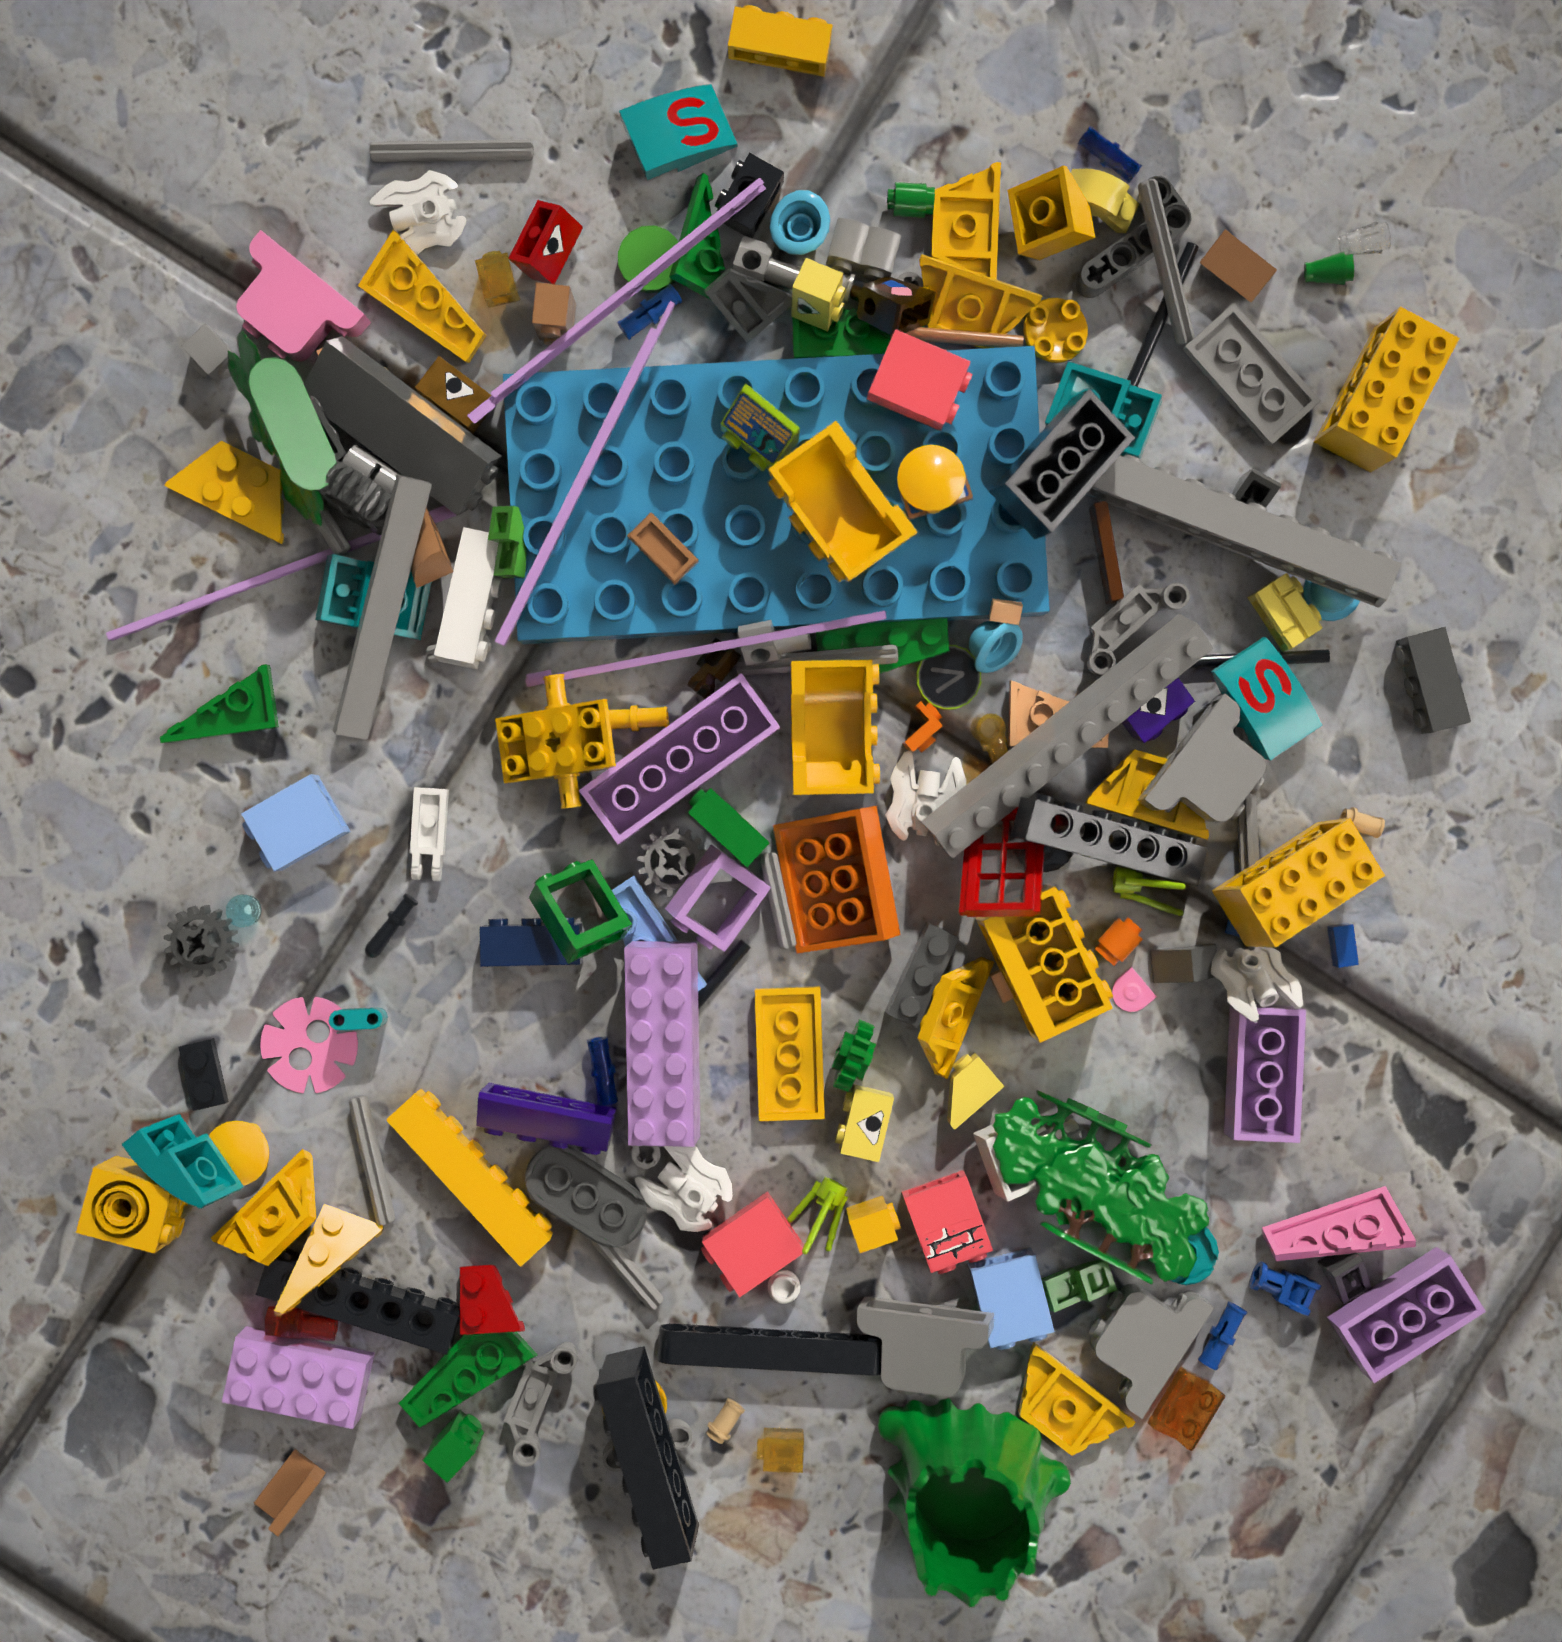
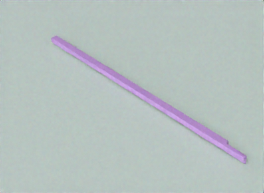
M758 178L491 392L492 396L467 415L474 424L492 411L496 407L495 405L766 189L763 185L764 181Z
M670 301L657 328H650L495 642L506 646L675 307V303Z
M445 506L429 511L435 523L457 516ZM370 533L348 541L351 546L348 552L379 541L381 535ZM331 548L106 632L107 638L113 641L139 632L153 625L326 561L327 555L334 553Z
M885 611L557 674H564V680L887 618ZM551 670L526 674V686L531 687L545 684L543 676L554 674H552Z

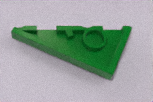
M705 173L696 178L679 242L712 216L709 202L714 198L712 187L708 180L709 176ZM718 228L672 264L669 278L709 300L711 299L706 295L704 289L721 276V272L725 270L724 261L720 254L721 242Z
M264 664L259 666L257 671L241 682L237 681L225 693L218 694L199 707L197 712L187 719L170 727L165 734L160 736V742L166 744L279 728L270 665Z

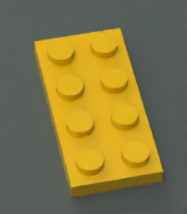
M820 986L755 988L759 1121L825 1119Z

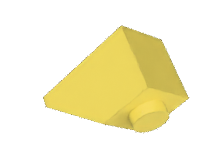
M976 1053L971 1056L965 1054L953 1065L955 1070L950 1074L947 1121L954 1130L1005 1087Z

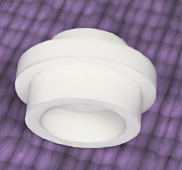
M779 1270L768 1281V1293L778 1303H790L800 1293V1281L793 1272Z

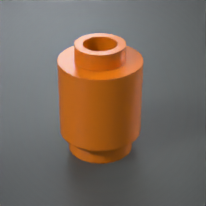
M1118 917L1097 940L1100 943L1096 946L1095 950L1115 966L1119 961L1123 962L1143 940L1139 936L1142 929L1129 917L1124 921Z

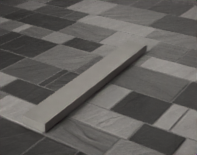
M396 474L333 727V732L336 735L368 739L432 486L429 482Z

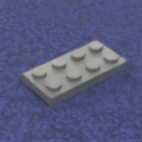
M1235 303L1182 349L1268 447L1275 443L1321 401Z

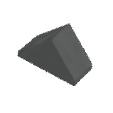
M1252 468L1240 477L1231 494L1236 497L1235 500L1246 504L1257 503L1266 508L1282 484Z
M1216 944L1150 950L1153 983H1194L1215 978L1211 974V966L1217 952Z
M1357 1253L1326 1256L1317 1261L1344 1306L1372 1288L1364 1261Z

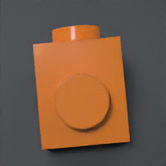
M920 701L914 708L926 723L902 744L908 751L914 752L918 749L922 753L936 741L932 735L943 725L939 722L942 716L931 703L924 705Z

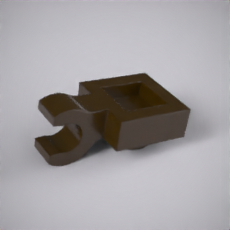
M715 637L711 644L722 641ZM732 648L703 654L696 663L701 668L690 678L687 686L706 699L714 693L715 679L722 682L741 655Z

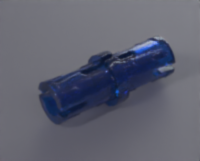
M1089 126L1087 132L1085 131L1078 141L1079 145L1100 160L1099 164L1104 168L1108 166L1125 179L1127 183H1130L1142 168L1141 164L1119 149L1121 146L1119 143L1110 142L1092 126Z
M601 1036L588 1039L587 1044L592 1067L589 1072L590 1077L594 1078L597 1104L605 1106L617 1103L619 1100L614 1081L616 1068L610 1058L608 1037Z

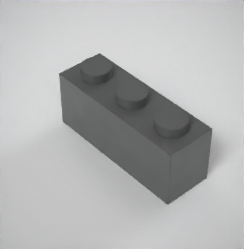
M1446 627L1396 640L1398 645L1395 650L1399 664L1404 667L1406 674L1404 679L1405 690L1408 696L1412 697L1415 710H1413V720L1417 728L1421 729V733H1433L1470 723L1471 719Z
M928 922L925 923L885 1009L888 1015L916 1028L919 1027L932 999L933 990L940 982L959 941V937Z

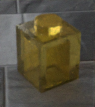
M491 251L485 253L481 259L475 260L484 299L489 308L521 300L512 262L508 259L509 255L507 252Z
M764 1428V1439H757V1459L763 1460V1471L803 1473V1429Z

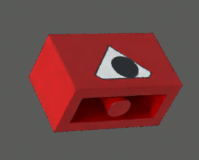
M537 200L508 259L531 279L547 284H555L576 244L583 226L561 205Z

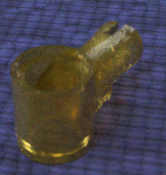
M983 713L977 715L971 722V733L980 742L983 751L988 752L993 764L1008 752L1005 744L1007 742L1005 722L997 714ZM986 719L992 720L995 724V731L990 737H985L981 732V724Z

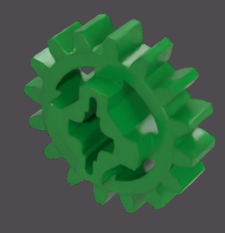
M859 1019L852 1033L844 1032L831 1065L832 1069L837 1070L833 1087L848 1092L856 1079L863 1080L876 1047V1043L870 1041L874 1033V1025Z

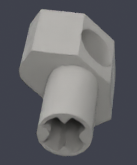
M743 236L732 266L733 270L763 283L767 281L791 290L801 270L800 267L773 259L774 245L747 236ZM749 258H755L761 264L757 269L749 270L744 267L743 263Z
M772 620L738 626L739 639L775 632ZM810 634L741 646L746 666L753 667L782 661L781 654L811 649Z

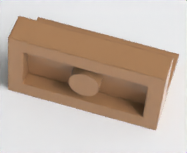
M294 1449L254 1502L256 1506L274 1518L268 1530L276 1536L281 1534L326 1474L323 1469L296 1449Z

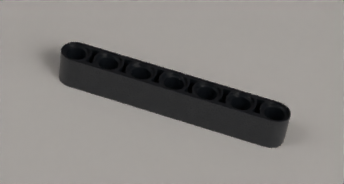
M663 1324L659 1328L658 1361L665 1364L868 1376L881 1375L882 1340L879 1337L868 1334L692 1324Z

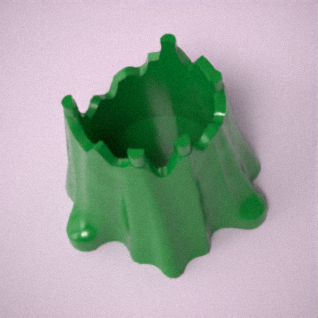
M950 1398L941 1399L934 1406L924 1405L918 1400H910L902 1407L889 1406L885 1408L878 1418V1432L884 1440L897 1446L902 1454L901 1460L888 1469V1475L898 1486L896 1495L888 1502V1508L899 1519L901 1529L911 1546L917 1577L925 1586V1593L928 1596H935L938 1590L947 1591L963 1601L968 1607H975L982 1597L993 1596L999 1601L1007 1600L1009 1591L1017 1577L1022 1572L1025 1575H1032L1035 1572L1038 1540L1045 1524L1044 1515L1046 1507L1055 1497L1066 1493L1071 1484L1070 1472L1067 1466L1062 1462L1049 1459L1041 1452V1434L1036 1427L1023 1422L1008 1412L992 1414L981 1403H976L967 1410H961L953 1404Z

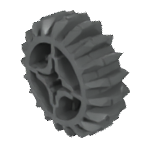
M336 461V464L326 474L327 479L325 482L329 485L323 489H318L322 498L326 500V503L334 507L335 510L343 514L344 517L353 521V523L360 525L371 533L381 535L391 498L390 494L373 482L372 479L363 475L362 472H358L343 462Z

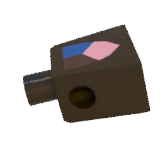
M883 277L869 283L857 280L851 288L850 297L859 302L857 309L859 319L893 336L895 329L907 333L929 324L936 292L893 277Z

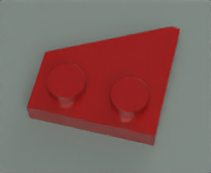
M496 1265L460 1267V1335L525 1331L523 1321H519L511 1305L513 1300L508 1290L502 1285V1277Z

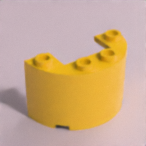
M837 421L768 469L772 479L767 483L778 499L783 498L792 512V515L788 517L789 521L799 534L802 532L806 533L812 541L808 544L811 552L818 561L825 558L829 563V570L839 583L842 580L850 582L917 534L916 529L898 505L891 506L856 458V447Z
M873 659L791 661L793 795L874 793V784H880V765L874 764L871 754V746H877L878 742L877 726H871V713H877V693H873V685H879V664H873Z

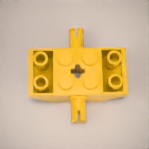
M564 674L543 676L548 705L544 707V710L495 718L504 784L548 778L558 779L561 809L580 807L582 803L580 801L577 779L580 773L606 770L616 766L607 699L572 705L567 703Z

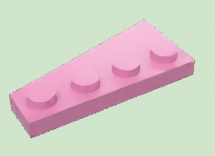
M1386 1186L1262 1227V1235L1275 1261L1416 1247V1239Z

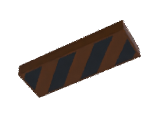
M1106 501L1097 502L1089 508L1105 603L1112 604L1122 600L1124 593L1108 503Z

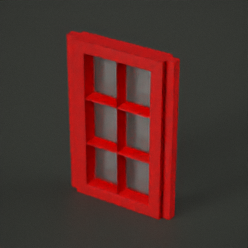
M1018 807L964 849L959 903L960 916L1021 917L1041 915L1045 845L1011 836Z

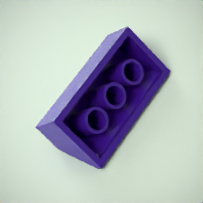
M489 1082L479 1091L476 1126L484 1127V1132L491 1135L502 1136L504 1132L517 1134L516 1138L522 1141L536 1142V1138L549 1140V1145L553 1147L568 1148L570 1144L582 1147L581 1151L584 1153L600 1155L601 1151L607 1152L610 1146L617 1108Z

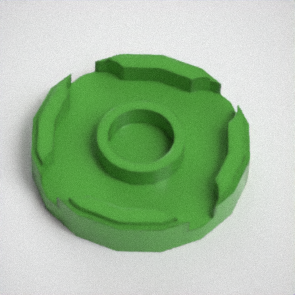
M655 225L641 226L629 232L621 242L618 251V266L625 281L630 282L678 243L676 237L667 229ZM672 265L645 285L640 292L647 294L660 293L669 284L675 283V280L669 278Z

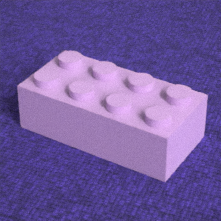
M1256 1004L1259 1019L1258 1022H1252L1230 1005L1224 1134L1233 1140L1300 1143L1306 1010L1302 1008L1295 1009L1293 1006L1271 1005L1261 1007L1259 1004Z
M1435 1247L1327 1316L1361 1372L1373 1383H1376L1486 1311L1452 1257L1438 1247Z
M246 1326L235 1337L222 1402L353 1429L362 1416L375 1352Z

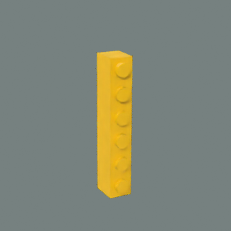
M421 1088L390 1115L386 1121L521 1267L550 1241L553 1232L550 1230L552 1224L542 1213L536 1214L528 1206L530 1201L519 1188L514 1190L507 1183L508 1177L501 1167L497 1164L492 1166L484 1157L486 1153L481 1145L475 1140L469 1141L461 1132L463 1127L460 1122L452 1115L447 1117L439 1108L441 1103L438 1098L430 1091L425 1093Z

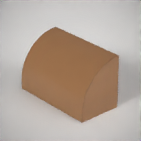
M1226 229L1199 262L1251 303L1277 271L1275 267Z
M427 508L410 569L417 588L454 572L439 529Z

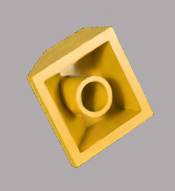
M1063 165L1007 190L1019 255L1042 260L1095 238L1090 205L1067 166Z

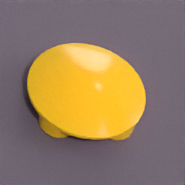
M1048 298L1040 301L1028 312L1023 325V334L1027 346H1035V355L1038 358L1051 363H1062L1073 359L1084 348L1088 336V325L1080 305L1076 301Z
M925 445L912 450L902 460L897 473V486L903 498L913 507L931 514L939 513L955 503L965 485V471L959 458L949 449L937 445Z
M229 1121L219 1125L209 1134V1137L243 1186L254 1182L266 1171L269 1161V1145L257 1124L244 1121Z

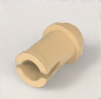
M1355 807L1345 808L1339 818H1350L1359 833L1374 836V838H1379L1385 827L1384 818L1358 812V809Z
M727 1398L725 1405L715 1420L708 1423L709 1429L706 1434L717 1443L723 1444L725 1440L730 1439L729 1433L745 1409L736 1401Z

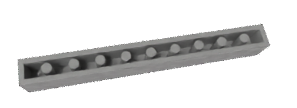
M1131 455L1119 456L1085 494L1378 608L1387 601L1402 564L1394 561L1393 556L1382 551H1375L1373 553L1361 548L1362 545L1354 540L1334 538L1323 528H1308L1300 525L1294 517L1274 515L1267 512V509L1260 504L1240 502L1235 500L1236 497L1229 492H1214L1206 489L1204 484L1197 480L1180 479L1173 476V473L1166 468H1151L1142 464L1139 458Z
M1181 614L1175 616L922 820V824L935 841L952 859L1018 807L1021 797L1029 798L1214 649L1199 624Z

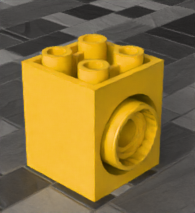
M116 1155L93 1167L76 1233L155 1254L181 1235L185 1224V1218H181L184 1205L187 1206L188 1203L173 1196L159 1186L134 1160Z

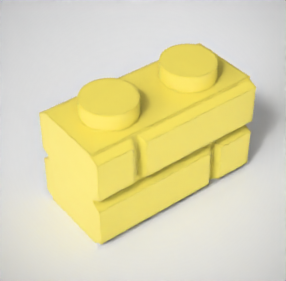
M1287 573L1279 576L1247 597L1281 651L1294 648L1322 629L1319 623L1322 620L1319 611L1314 605L1306 603L1301 595L1304 592L1301 583L1294 576L1290 578Z

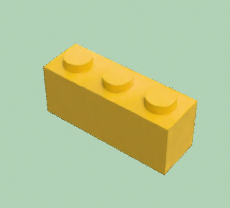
M746 5L743 8L735 6L728 41V59L825 76L833 24H828L825 20L816 17L808 18V20L795 18L791 13L779 11L775 14L763 12L760 8L752 5Z

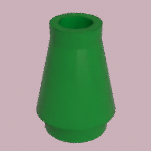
M1343 251L1312 262H1305V283L1317 282L1345 285L1346 282L1353 281V254L1345 255Z

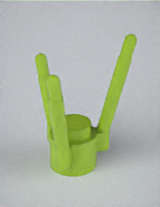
M1115 867L1113 893H1120V899H1130L1177 916L1184 915V912L1180 909L1134 893L1140 892L1142 886L1183 890L1186 887L1184 883L1143 879L1141 872L1125 867Z
M826 1176L822 1183L817 1180L815 1181L811 1191L787 1218V1221L792 1223L814 1197L818 1196L816 1203L821 1205L822 1208L802 1249L804 1255L808 1254L828 1211H833L835 1208L825 1247L826 1251H831L842 1209L848 1199L845 1195L848 1188Z

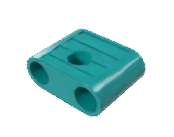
M379 1007L341 1009L334 1011L329 1016V1025L335 1030L375 1029L385 1025L388 1021L386 1010ZM372 1013H375L378 1016V1022L376 1024L373 1023L371 1020ZM338 1015L344 1017L343 1025L338 1022Z

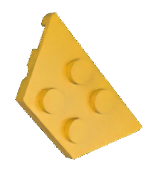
M995 162L990 165V168L974 175L973 173L966 175L954 184L948 183L935 189L931 232L932 258L997 279L1001 162Z
M923 254L920 256L919 262L923 288L936 292L930 322L927 324L928 328L1007 334L1042 299V295ZM976 346V347H979V348H982V349H984V348H994V347H988V346Z
M223 441L218 442L166 481L164 485L280 544L284 541V534L282 533L284 501L282 499L283 488L280 480V469Z
M1131 750L1085 801V804L1204 840H1208L1209 837L1205 820L1181 801L1169 813L1165 810H1149L1137 801L1168 760L1143 751Z
M983 957L942 975L940 982L933 990V999L928 1012L920 1023V1032L917 1039L934 1073L945 1079H948L994 964L993 961Z
M302 1149L211 1237L212 1241L269 1266L316 1220L313 1158L311 1153Z
M1033 1342L1030 1348L1018 1410L1020 1417L1036 1427L1042 1434L1071 1456L1085 1450L1090 1444H1098L1108 1439L1109 1434L1124 1427L1128 1429L1134 1426L1136 1423L1134 1418Z

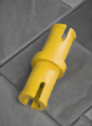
M632 705L630 709L608 710L611 729L631 728L634 732L639 731L640 728L667 727L669 725L667 706L639 708L638 705Z

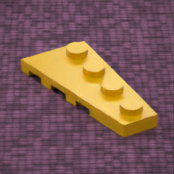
M392 230L358 284V287L462 360L470 363L487 335L395 230Z

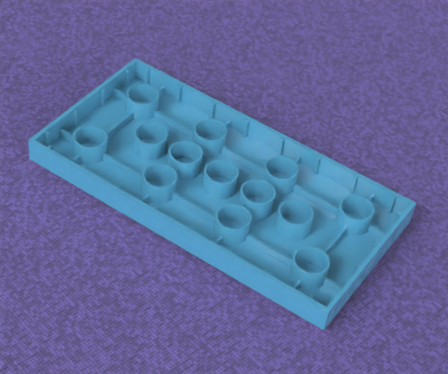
M1035 346L947 350L952 354L971 361L967 372L973 375L965 393L958 391L953 403L959 405L952 424L945 422L941 431L867 400L868 392L885 354L644 367L517 622L518 641L522 644L738 633V626L772 620L775 630H786L885 611L887 619L868 623L947 618L948 621L989 619L992 598L1022 602L1021 617L1044 616L1050 611L1046 538L1042 536L1034 539L989 492L1040 434ZM631 367L537 372L504 398L510 506H516L520 509L524 525L523 540L526 545L525 578H514L515 599ZM503 374V382L513 374ZM747 384L800 427L799 442L791 452L837 421L856 447V458L891 506L898 505L906 517L907 515L898 491L897 473L904 457L912 450L921 446H941L949 449L959 458L964 467L973 499L943 509L939 513L928 514L909 520L916 529L917 534L850 582L842 580L839 583L829 570V563L825 558L818 561L811 552L808 544L812 541L806 533L802 532L799 534L789 521L788 517L792 515V512L783 498L778 499L767 483L772 479L769 470L766 468L764 471H761L748 459L750 454L742 447H739L738 450L731 447L722 438L724 433L721 431L720 423L741 389ZM650 512L699 560L676 585L627 537Z

